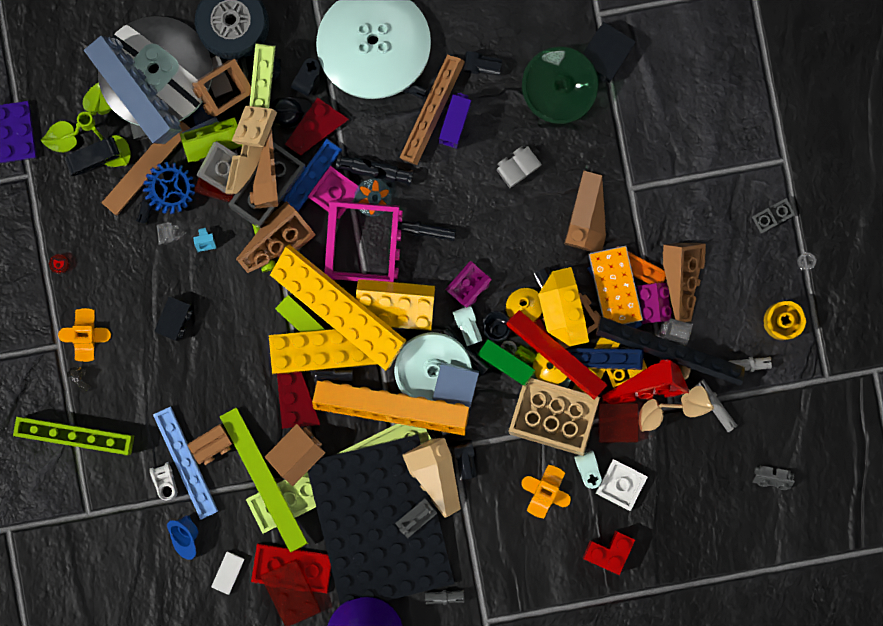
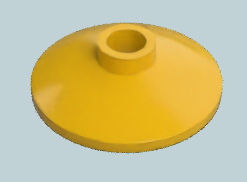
M521 288L514 291L506 302V312L511 319L520 310L535 322L543 313L539 293L531 288ZM526 301L527 304L525 306H521V302Z
M538 353L533 362L536 378L555 385L564 382L567 376L555 366L552 369H548L547 365L550 362Z

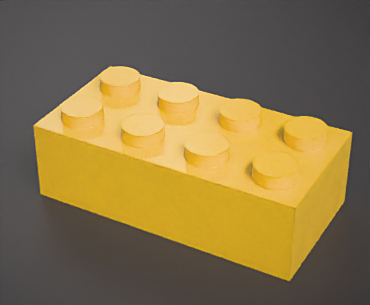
M358 279L356 299L388 326L431 331L435 286Z

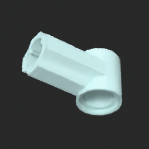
M471 305L454 311V318L458 328L461 329L466 345L470 346L483 341L476 325V318Z

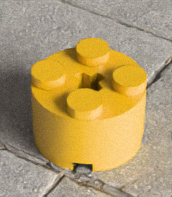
M791 301L773 304L764 315L765 330L770 336L778 340H789L797 337L802 333L806 325V318L802 308ZM786 316V321H788V324L783 325V321L781 320V318Z

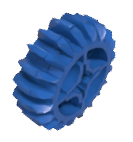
M165 162L163 166L158 164L157 169H150L152 174H146V178L150 181L146 180L143 182L144 185L148 186V188L143 189V192H149L145 199H152V202L149 203L150 206L157 204L155 207L156 211L162 207V213H167L169 209L170 214H173L175 209L177 212L182 211L181 206L187 208L188 204L186 202H192L193 199L190 196L194 195L195 192L190 190V188H194L195 184L189 183L193 177L187 178L186 175L189 171L182 172V165L176 169V163L173 162L169 166V163ZM160 174H173L169 180L157 178ZM178 179L182 182L183 192L177 185ZM172 182L171 191L167 193V185ZM155 184L161 190L160 198L156 194ZM169 196L181 198L175 203L165 202Z

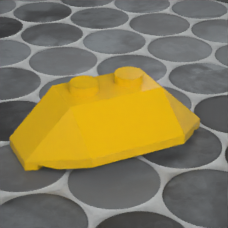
M572 268L552 271L538 294L547 332L568 346L589 342L584 313Z

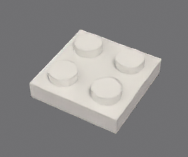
M613 459L596 494L631 511L647 476Z

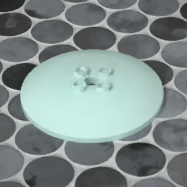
M338 0L327 11L320 23L316 46L321 67L334 85L344 92L359 98L380 99L402 92L418 79L429 59L431 38L424 15L411 0ZM371 36L378 38V42L374 45L368 43V39Z

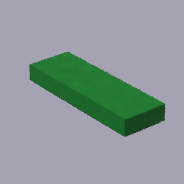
M489 339L477 354L480 358L524 387L536 372L535 369Z

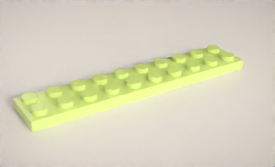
M395 424L339 453L418 434L420 444L427 442L431 438L427 429ZM308 471L294 486L286 480L277 483L294 517L316 507ZM260 493L246 499L262 533L277 527Z

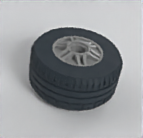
M201 0L199 2L200 4L197 6L198 8L195 13V28L203 45L215 56L226 60H241L255 53L256 43L264 44L269 31V18L261 0ZM231 20H236L234 24L229 25Z

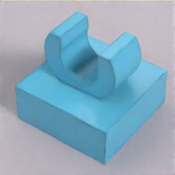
M206 228L198 229L199 236L193 237L197 252L216 249L213 234H208Z

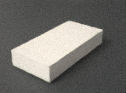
M227 551L211 587L229 595L245 559Z

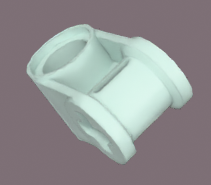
M589 451L584 453V456H575V462L585 486L590 489L599 487L602 479L594 452ZM589 475L597 477L598 479L597 481H595L594 486L592 483H588L587 481L588 479H590Z

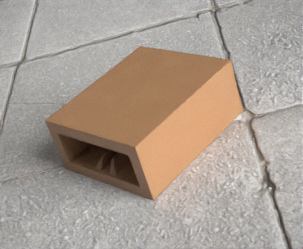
M298 424L265 456L282 478L292 486L325 454L321 448L322 443L315 436L311 438L313 433L308 428L304 427L302 429Z

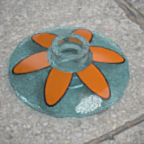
M370 178L358 185L354 201L358 203L390 205L391 192L385 182ZM376 194L378 198L376 201H373L372 196ZM359 209L361 213L367 216H378L385 212Z

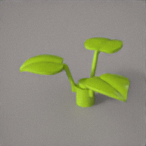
M99 82L91 87L83 98V107L87 112H81L77 116L78 123L76 124L75 132L73 126L68 122L60 121L53 124L41 139V142L46 147L62 153L71 151L77 145L75 135L78 134L80 128L85 131L93 130L101 140L105 139L95 128V120L92 117L96 113L105 115L112 111L102 95ZM112 136L115 139L121 156L105 165L109 167L126 166L131 158L129 145L122 137Z

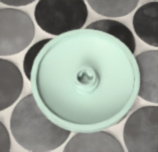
M430 332L413 337L404 344L395 362V379L400 391L409 397H425L428 400L434 401L432 398L441 362L472 369L471 360L466 349L456 339L442 333Z

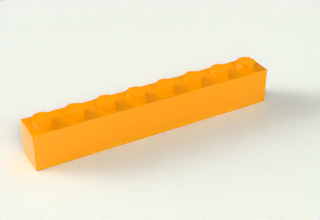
M328 380L323 382L317 381L312 401L315 410L465 435L469 417V407L461 403H456L455 405L448 404L443 400L431 401L425 397L414 398L403 393L396 395L386 390L373 391L368 387L356 388L349 384H334Z

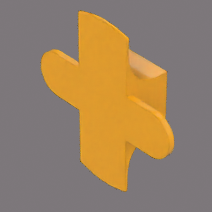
M82 308L75 310V324L73 328H62L58 333V337L62 342H72L74 344L76 361H93L94 342H107L111 338V332L107 328H94L95 310Z
M548 465L541 481L531 476L523 478L522 487L534 494L527 508L529 513L544 519L552 503L560 507H566L570 504V496L559 490L565 475L564 471L558 467Z

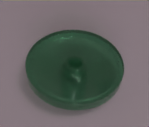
M558 46L541 51L529 62L522 79L523 96L531 111L539 118L557 124L569 123L584 116L595 103L599 90L598 75L592 62L583 53L570 47Z

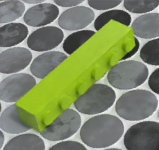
M16 417L13 436L123 455H131L134 441L133 435L26 417Z

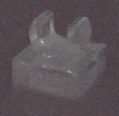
M171 222L157 225L159 244H167L179 239V236H174L172 230L178 229V226H172Z

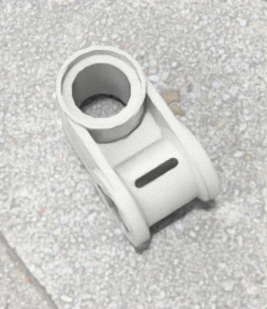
M167 462L164 466L155 469L153 467L150 468V474L159 497L162 500L174 499L178 491L170 464ZM167 486L172 489V494L169 497L163 494V490Z

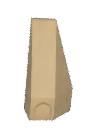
M445 438L430 439L403 454L409 473L412 477H416L421 484L420 487L430 495L431 501L444 517H448L461 509L452 456Z

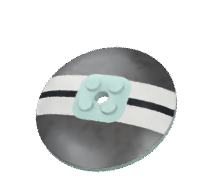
M145 17L128 23L111 37L118 39L122 43V50L135 61L134 66L145 74V80L148 85L151 84L157 90V97L168 105L169 113L176 116L179 121L189 117L202 104V99L198 98L193 92L194 87L192 83L213 71L212 60L208 49L199 39L197 32L187 24L169 17ZM151 65H158L159 70L156 73H150L149 67ZM98 70L100 90L107 104L124 120L139 125ZM212 79L204 83L207 91L210 89Z

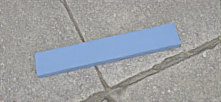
M172 407L153 414L200 520L218 512L197 462L187 446L188 442Z

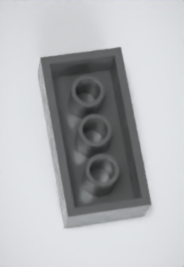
M273 143L279 205L305 170V164L276 143ZM257 165L250 179L235 194L228 205L229 208L260 229L277 207L255 208V204L250 202V192H253Z

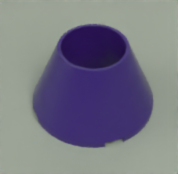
M360 597L351 601L348 600L340 605L332 614L327 626H402L397 612L388 603L373 597Z

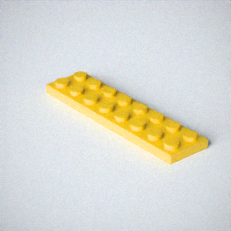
M291 245L285 247L270 276L385 371L389 369L407 340Z

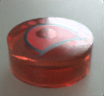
M56 254L49 260V267L53 272L62 274L68 270L69 260L64 255Z

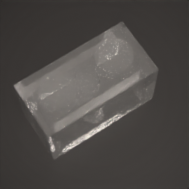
M670 318L664 324H661L659 335H661V338L684 346L688 343L693 325Z

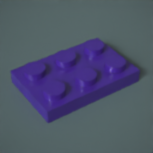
M24 101L0 105V164L37 158L29 102Z

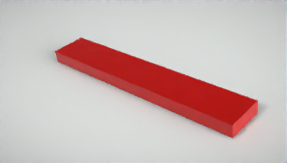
M520 310L507 322L506 325L592 399L595 400L606 388L607 384Z

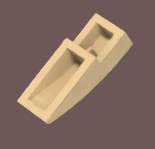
M242 145L241 154L232 157L226 194H237L247 183L258 165L263 147Z

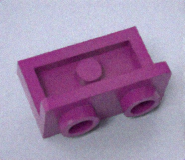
M470 261L445 290L467 308L475 303L477 296L482 291L488 288L489 282L492 279Z
M655 283L638 286L640 309L643 318L642 324L671 321L672 310L670 308L668 284Z

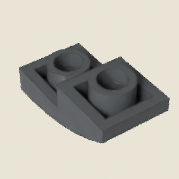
M785 198L754 215L752 218L760 233H763L796 215L788 199Z

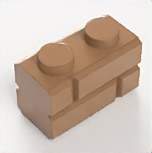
M219 424L187 444L198 464L204 463L207 465L215 460L214 455L219 452L223 455L231 450L230 445L233 442L223 425Z

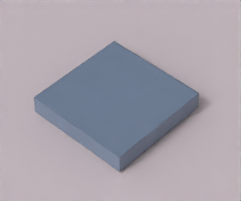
M441 362L432 400H443L448 404L454 405L461 403L470 409L479 371Z

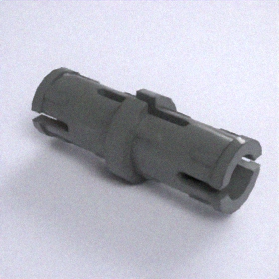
M446 589L439 592H425L426 604L443 603V605H447V603H464V590L447 591Z

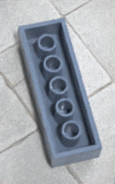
M100 36L85 48L84 52L151 142L166 144L182 131L179 126L181 124L176 116L169 113L168 105L157 97V90L151 84L148 85L145 80V74L140 69L137 70L134 66L135 61L122 50V43L118 39Z

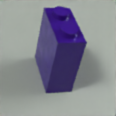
M461 93L452 95L439 137V144L455 149L458 148L471 106V100L468 99L469 96Z

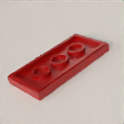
M257 543L251 582L327 594L331 574L328 554L298 549L290 553L289 549L285 547Z

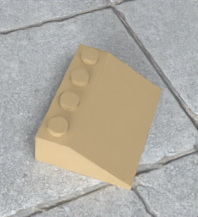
M531 378L525 387L522 386L509 428V434L584 456L600 398L597 397L594 400L588 394Z

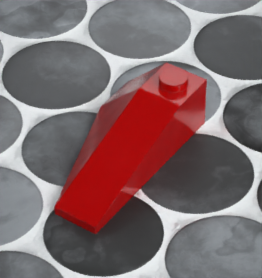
M666 359L661 360L658 364L651 365L604 394L602 398L610 404L634 402L636 398L651 400L653 395L664 394L665 398L689 393V389L679 366Z

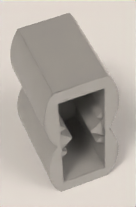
M521 146L513 152L514 157L509 160L506 157L498 163L497 172L509 188H512L541 167V163L528 146L526 148Z

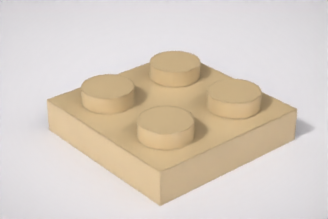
M245 106L232 141L236 144L264 147L277 112L269 108Z

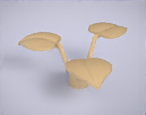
M677 364L684 379H687L691 368ZM702 386L689 390V393H685L682 396V404L659 405L655 399L647 401L639 413L640 430L644 432L656 429L663 420L664 414L661 409L663 407L682 408L684 414L688 417H698L714 409V406L710 401L707 390Z

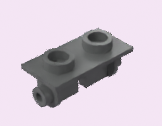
M761 465L755 467L754 474L756 476L752 483H757L759 486H774L780 490L791 489L795 482L793 480L794 473H791V471L776 469V475H773V468Z
M423 499L395 524L408 538L434 517L437 512L426 499Z

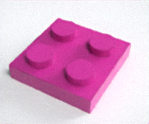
M330 166L308 195V198L329 212V202L331 200L352 202L360 192L358 185ZM338 208L337 219L341 218L347 208Z

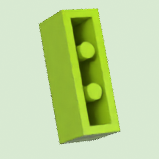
M235 117L181 133L180 138L188 162L199 161L205 158L213 142H218L229 150H236L238 147H242V144H236L232 141L238 126Z

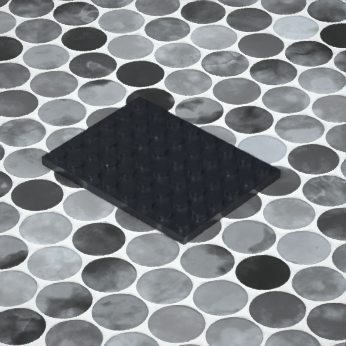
M418 434L322 457L308 470L340 605L348 600L351 601L360 597H373L382 601H388L454 584L438 514L408 538L395 524L423 499H426L437 512L430 495L423 491L416 477H412L403 458V454L421 445Z

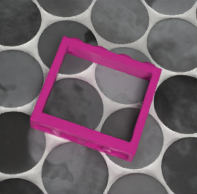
M331 200L329 202L325 274L331 279L348 281L362 279L394 282V279H398L399 268H395V260H399L400 249H396L397 241H401V230H398V222H402L403 211L399 210V206ZM338 208L393 212L388 275L334 271Z

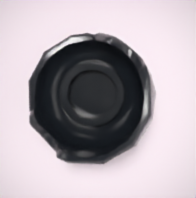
M500 311L489 313L483 320L485 335L495 342L506 340L512 333V329L506 325L510 318Z

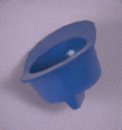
M184 516L177 521L170 520L167 523V528L175 550L181 557L187 560L193 559L196 556L194 541L198 536L196 525L192 522L190 516Z

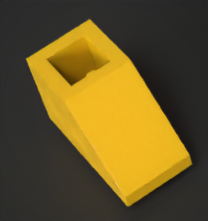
M643 359L642 370L606 369L612 386L616 387L647 369V366Z

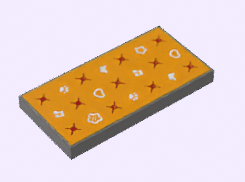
M621 246L588 254L602 317L624 325L643 321L627 247Z

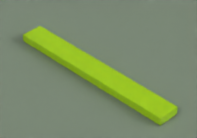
M236 407L221 415L220 419L290 553L308 544L238 408Z

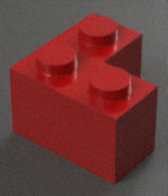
M615 531L608 548L590 540L582 558L620 575L635 539Z

